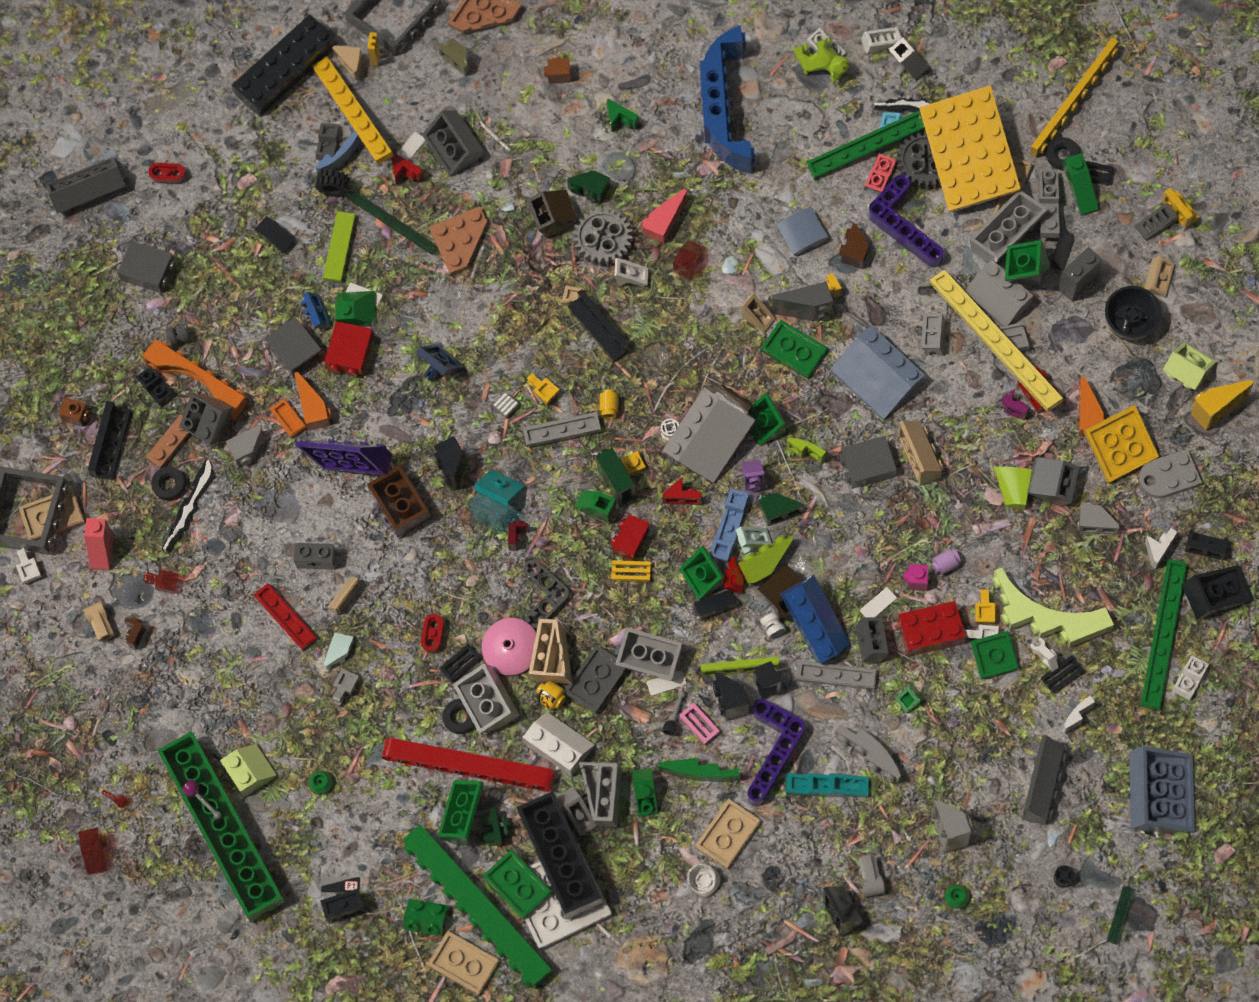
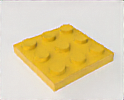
M1132 405L1083 430L1106 482H1111L1159 457L1136 405Z

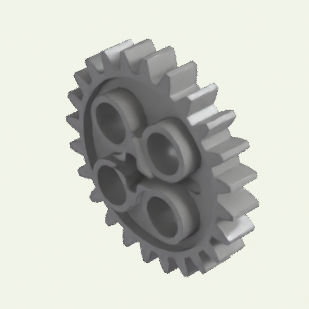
M597 208V213L590 210V216L584 213V220L578 219L579 225L574 226L576 231L573 232V237H575L573 238V244H576V251L580 250L579 256L585 255V261L591 259V264L598 261L599 266H601L602 261H605V264L608 266L610 260L615 264V258L622 259V254H628L627 249H631L630 242H633V237L631 236L633 231L630 229L631 224L626 223L627 218H621V212L615 215L614 209L608 213L607 208L604 209V212ZM596 224H601V225H602V226L599 227V228L593 227V226L596 225ZM612 230H618V231H619V232L616 233V234L611 233ZM588 240H594V241H595V242L592 243V244L587 243ZM605 246H612L609 250L604 249Z

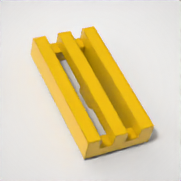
M370 32L367 49L371 65L379 66L378 60L380 59L379 53L381 49L377 33Z
M612 560L611 581L650 582L651 562ZM616 567H643V568H647V569L616 568ZM616 573L646 574V576L616 575Z

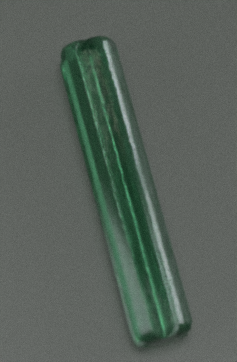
M1122 887L1107 937V942L1117 944L1133 892L1131 887Z

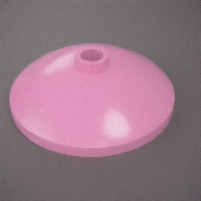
M505 618L497 621L487 630L482 641V654L485 662L493 666L497 673L506 676L519 675L527 671L531 664L536 631L526 621L518 618ZM507 641L511 642L509 647H505Z

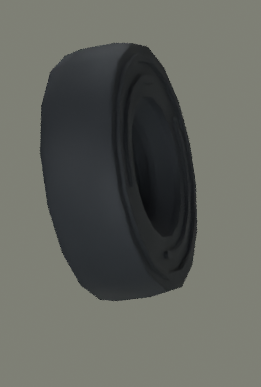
M1059 137L1049 143L1046 150V158L1052 167L1064 170L1062 166L1064 159L1058 158L1056 151L1059 148H1066L1070 152L1069 157L1080 154L1077 143L1072 139Z
M168 466L155 472L151 480V486L157 497L170 501L182 495L186 482L181 471L175 467ZM167 477L175 479L176 482L171 490H165L161 486L162 481Z
M461 699L450 701L445 706L442 720L450 732L465 734L474 728L475 725ZM457 710H464L467 713L466 721L463 723L454 722L452 719L453 713Z

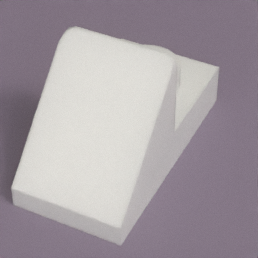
M616 258L615 278L618 286H622L627 282L641 287L646 286L648 283V268Z
M1170 528L1168 533L1164 532L1159 541L1149 536L1146 538V548L1154 569L1157 568L1177 535V531Z

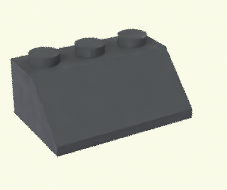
M442 110L422 134L449 177L475 164L484 153L457 110Z

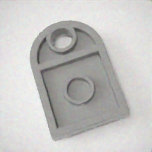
M1188 449L1146 463L1139 474V485L1142 491L1153 498L1168 497L1201 486L1202 484ZM1151 478L1155 484L1148 486L1144 483V480Z

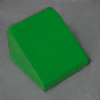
M914 685L906 687L895 698L906 713H909L925 701V698Z

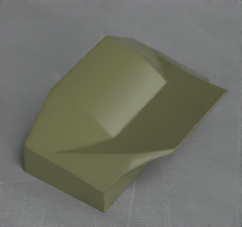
M452 38L438 46L439 55L466 77L470 73L467 49L462 44Z

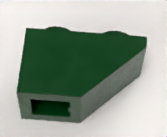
M592 170L569 177L567 185L572 193L576 195L581 194L591 202L601 203L611 186L610 177Z

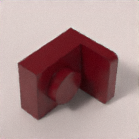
M521 520L508 523L509 551H517V544H520V533H528V523H524Z

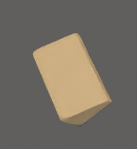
M1162 256L1153 258L1144 288L1154 295L1166 297L1175 263Z
M349 577L328 605V610L336 615H340L360 587L358 578Z

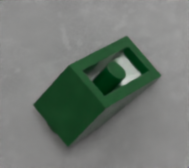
M778 493L766 494L758 500L759 509L767 526L803 513L801 502Z

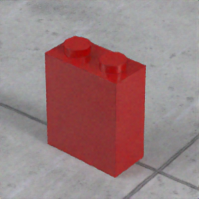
M335 322L324 361L326 369L332 373L343 372L352 377H357V375L363 376L374 338L372 328Z

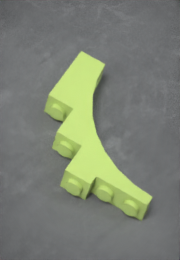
M1002 567L994 571L992 582L996 589L999 588L1001 592L1000 599L1005 606L1003 607L1001 619L1005 626L1008 625L1010 630L1032 622L1030 624L1031 629L1039 638H1044L1061 631L1062 641L1064 643L1067 642L1070 648L1108 633L1113 629L1114 624L1106 608L1083 613L1060 612L1045 608L1022 594L1008 579Z

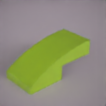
M790 437L787 439V448L800 458L807 453L820 464L826 459V451L817 445L802 439Z

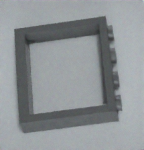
M355 0L344 14L348 23L368 37L370 32L377 33L379 45L396 56L406 48L407 43L417 36L419 30L429 23L430 18L440 11L442 3L441 0H426L429 2L428 6L394 43L359 19L361 14L374 0Z
M0 466V512L10 478L56 485L40 541L0 535V546L16 549L24 548V550L49 554L50 548L55 541V531L59 528L60 513L64 510L65 495L69 493L67 490L69 483L63 476Z

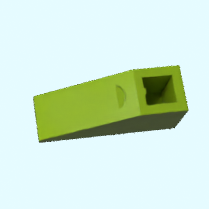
M781 535L774 539L775 543L771 545L767 543L759 547L757 553L750 552L743 556L744 560L738 562L747 583H756L772 574L794 539L793 536L785 537V535Z

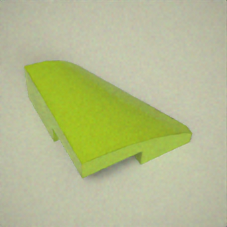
M1019 467L994 468L1006 507L1025 510L1032 469Z

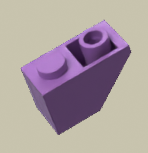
M761 460L743 462L742 474L745 491L755 492L764 488V471Z

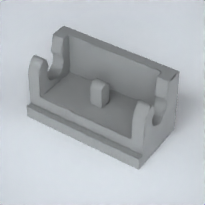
M924 313L921 349H924L927 355H930V352H936L938 356H943L946 325L943 313Z

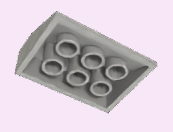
M704 387L663 451L681 464L715 483L756 419L712 387Z

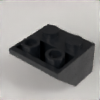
M455 436L434 445L435 453H433L439 471L441 470L444 475L443 478L447 486L451 485L455 491L458 489L466 463L463 451Z
M719 672L715 673V680L712 681L715 697H719L718 708L720 715H724L726 721L749 715V703L744 686Z

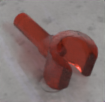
M102 791V794L114 801L119 808H123L129 803L122 794L116 798L115 795L108 791Z

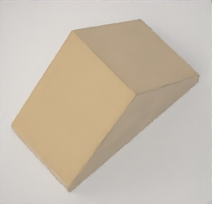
M336 45L332 47L334 56L357 81L360 76L363 57L361 48Z
M751 293L741 306V317L762 332H765L775 320V317L755 293Z

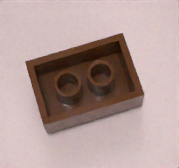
M400 465L387 472V475H382L367 484L370 494L397 538L431 519L428 509Z

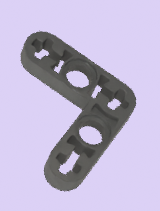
M529 560L524 565V573L529 580L546 594L526 615L525 621L531 624V618L536 619L538 617L537 622H539V619H550L568 601L569 591L562 582L539 562ZM536 566V571L540 574L537 580V574L533 571L529 573V567L534 568ZM543 578H550L552 580L551 585L543 586L541 584ZM555 585L559 592L564 591V597H557V592L553 589ZM549 603L553 608L550 612H544L542 606ZM533 623L531 626L537 631L538 624Z

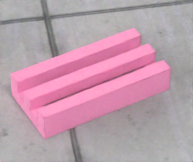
M695 703L691 704L679 715V718L704 745L708 744L714 736L720 733L718 728ZM692 710H694L699 715V717L709 726V728L713 731L712 733H710L702 725V723L691 713ZM686 715H688L694 721V723L704 732V734L707 736L706 738L686 718Z

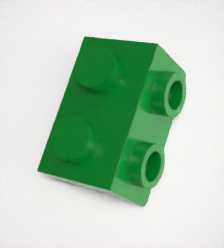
M409 899L404 913L403 929L442 936L448 905Z

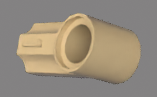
M100 601L83 609L99 642L110 640L114 636V632L107 619L108 615L102 602Z

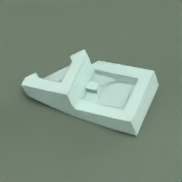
M334 633L325 659L324 669H330L331 665L338 662L340 664L345 662V657L348 656L353 644L352 636Z

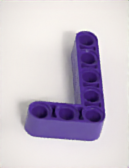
M898 175L869 205V219L928 266L936 268L942 263L943 249L894 211L899 203L908 195L910 180L907 176ZM898 185H904L905 187L899 188ZM891 197L893 200L887 201L885 198ZM879 210L881 213L876 214L873 211ZM893 221L895 224L890 225L887 222ZM908 232L910 235L904 236L902 233ZM922 243L924 246L918 247L916 244ZM936 254V255H938L939 257H938V258H932L930 255Z
M758 699L754 702L753 716L756 720L781 733L748 789V801L753 806H760L765 802L805 733V724L800 718L765 699ZM765 707L767 711L765 713H758L756 709ZM777 716H781L784 719V721L781 723H777L773 719ZM799 726L801 730L799 732H793L791 731V727ZM788 742L791 744V747L784 749L781 747V744ZM777 758L781 760V764L775 766L771 761ZM769 775L772 779L769 782H763L761 777ZM753 792H760L762 796L759 799H754L751 794Z

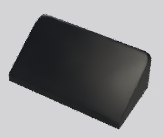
M1066 228L1061 230L1050 263V268L1059 271L1065 269L1074 243L1073 236Z
M726 590L694 602V606L700 621L736 608L737 603L731 591Z

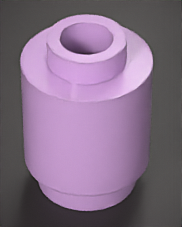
M948 549L932 558L933 563H931V567L936 574L943 575L956 568L961 559L955 549Z

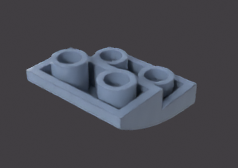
M812 207L803 209L776 224L795 256L811 246L813 248L829 238Z

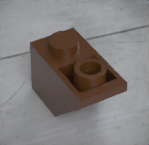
M853 223L851 229L847 228L845 234L847 241L845 245H841L839 255H841V263L863 269L869 245L858 225Z

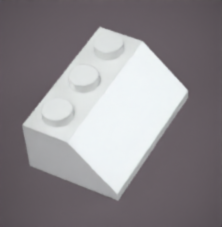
M548 712L537 719L523 736L525 745L571 777L579 768V762H583L595 746Z

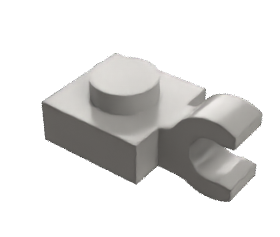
M344 669L340 670L333 684V687L337 689L332 698L334 704L341 706L345 694L352 695L360 679L358 675Z

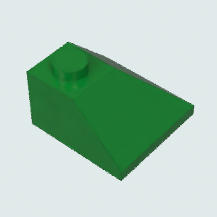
M375 291L337 293L335 301L336 322L362 327L375 326Z

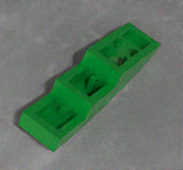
M698 758L658 762L660 772L679 778L705 782L740 781L739 768L719 771L718 763L698 765Z

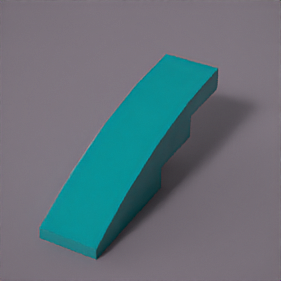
M787 773L785 794L820 797H868L869 777L830 773L829 775Z

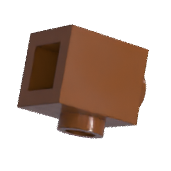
M554 57L547 59V66H544L545 77H548L549 84L571 82L569 58Z
M65 397L58 415L62 421L83 427L85 421L87 422L90 417V410L86 403Z

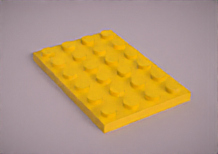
M991 85L919 107L949 213L1021 191Z

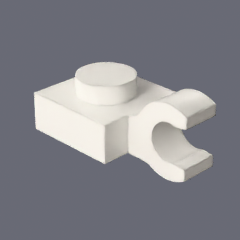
M24 548L18 550L17 554L21 563L17 564L16 567L23 584L42 577L35 559L29 560Z
M978 625V631L964 630L966 638L979 639L997 634L999 626Z
M1039 638L1040 646L1036 647L1030 644L1032 652L1037 654L1041 661L1053 672L1059 668L1056 660L1058 657L1052 649L1049 650L1046 647L1045 641Z

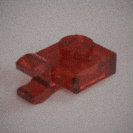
M159 570L158 575L145 572L143 580H145L144 583L156 584V590L175 593L179 574Z

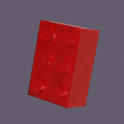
M956 601L898 614V625L907 657L965 643L966 636Z

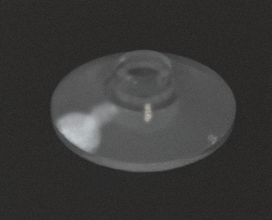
M813 544L800 547L792 558V568L803 580L812 575H815L817 581L824 578L829 572L831 565L827 551ZM813 558L815 562L809 563L808 559Z

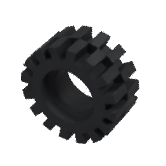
M320 170L317 173L315 188L317 191L319 190V193H324L323 195L328 194L330 197H333V195L339 197L340 195L343 197L348 193L350 177L344 172L340 173L339 170Z

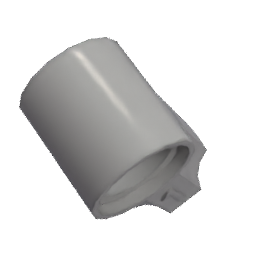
M867 855L859 858L864 896L885 894L883 879L879 875L876 856Z

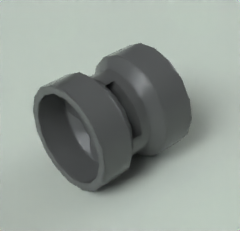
M184 323L179 324L176 328L170 327L166 329L171 346H175L181 341H189Z

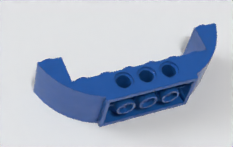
M741 25L720 35L706 52L704 60L700 61L705 143H709L713 152L724 163L739 171L752 174V167L755 166L754 147H751L750 140L731 142L725 60L743 59V52H746L745 32H742Z

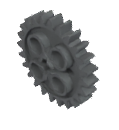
M926 131L924 136L917 132L916 138L910 135V141L904 139V145L900 144V151H897L896 158L897 170H901L900 175H906L909 180H912L911 186L918 183V188L922 184L925 185L926 189H928L929 184L935 188L937 182L941 185L937 170L932 169L936 165ZM924 146L928 147V174H925ZM919 150L920 153L916 154L913 151ZM920 167L921 170H915L913 168Z

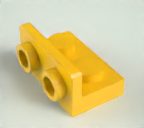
M1169 188L1164 191L1162 202L1170 205L1178 216V222L1184 229L1199 219L1197 213L1177 190L1173 191Z

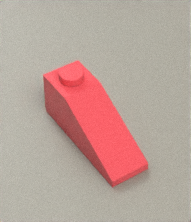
M682 189L653 210L648 218L645 217L642 223L644 236L664 244L688 198L686 189Z

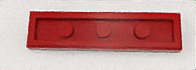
M269 583L253 595L302 651L317 640L312 631Z

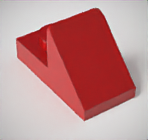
M392 151L394 156L391 157L395 183L398 184L404 175L411 181L416 180L420 183L424 178L422 169Z
M683 477L662 494L663 504L701 505V492L695 489L683 491Z

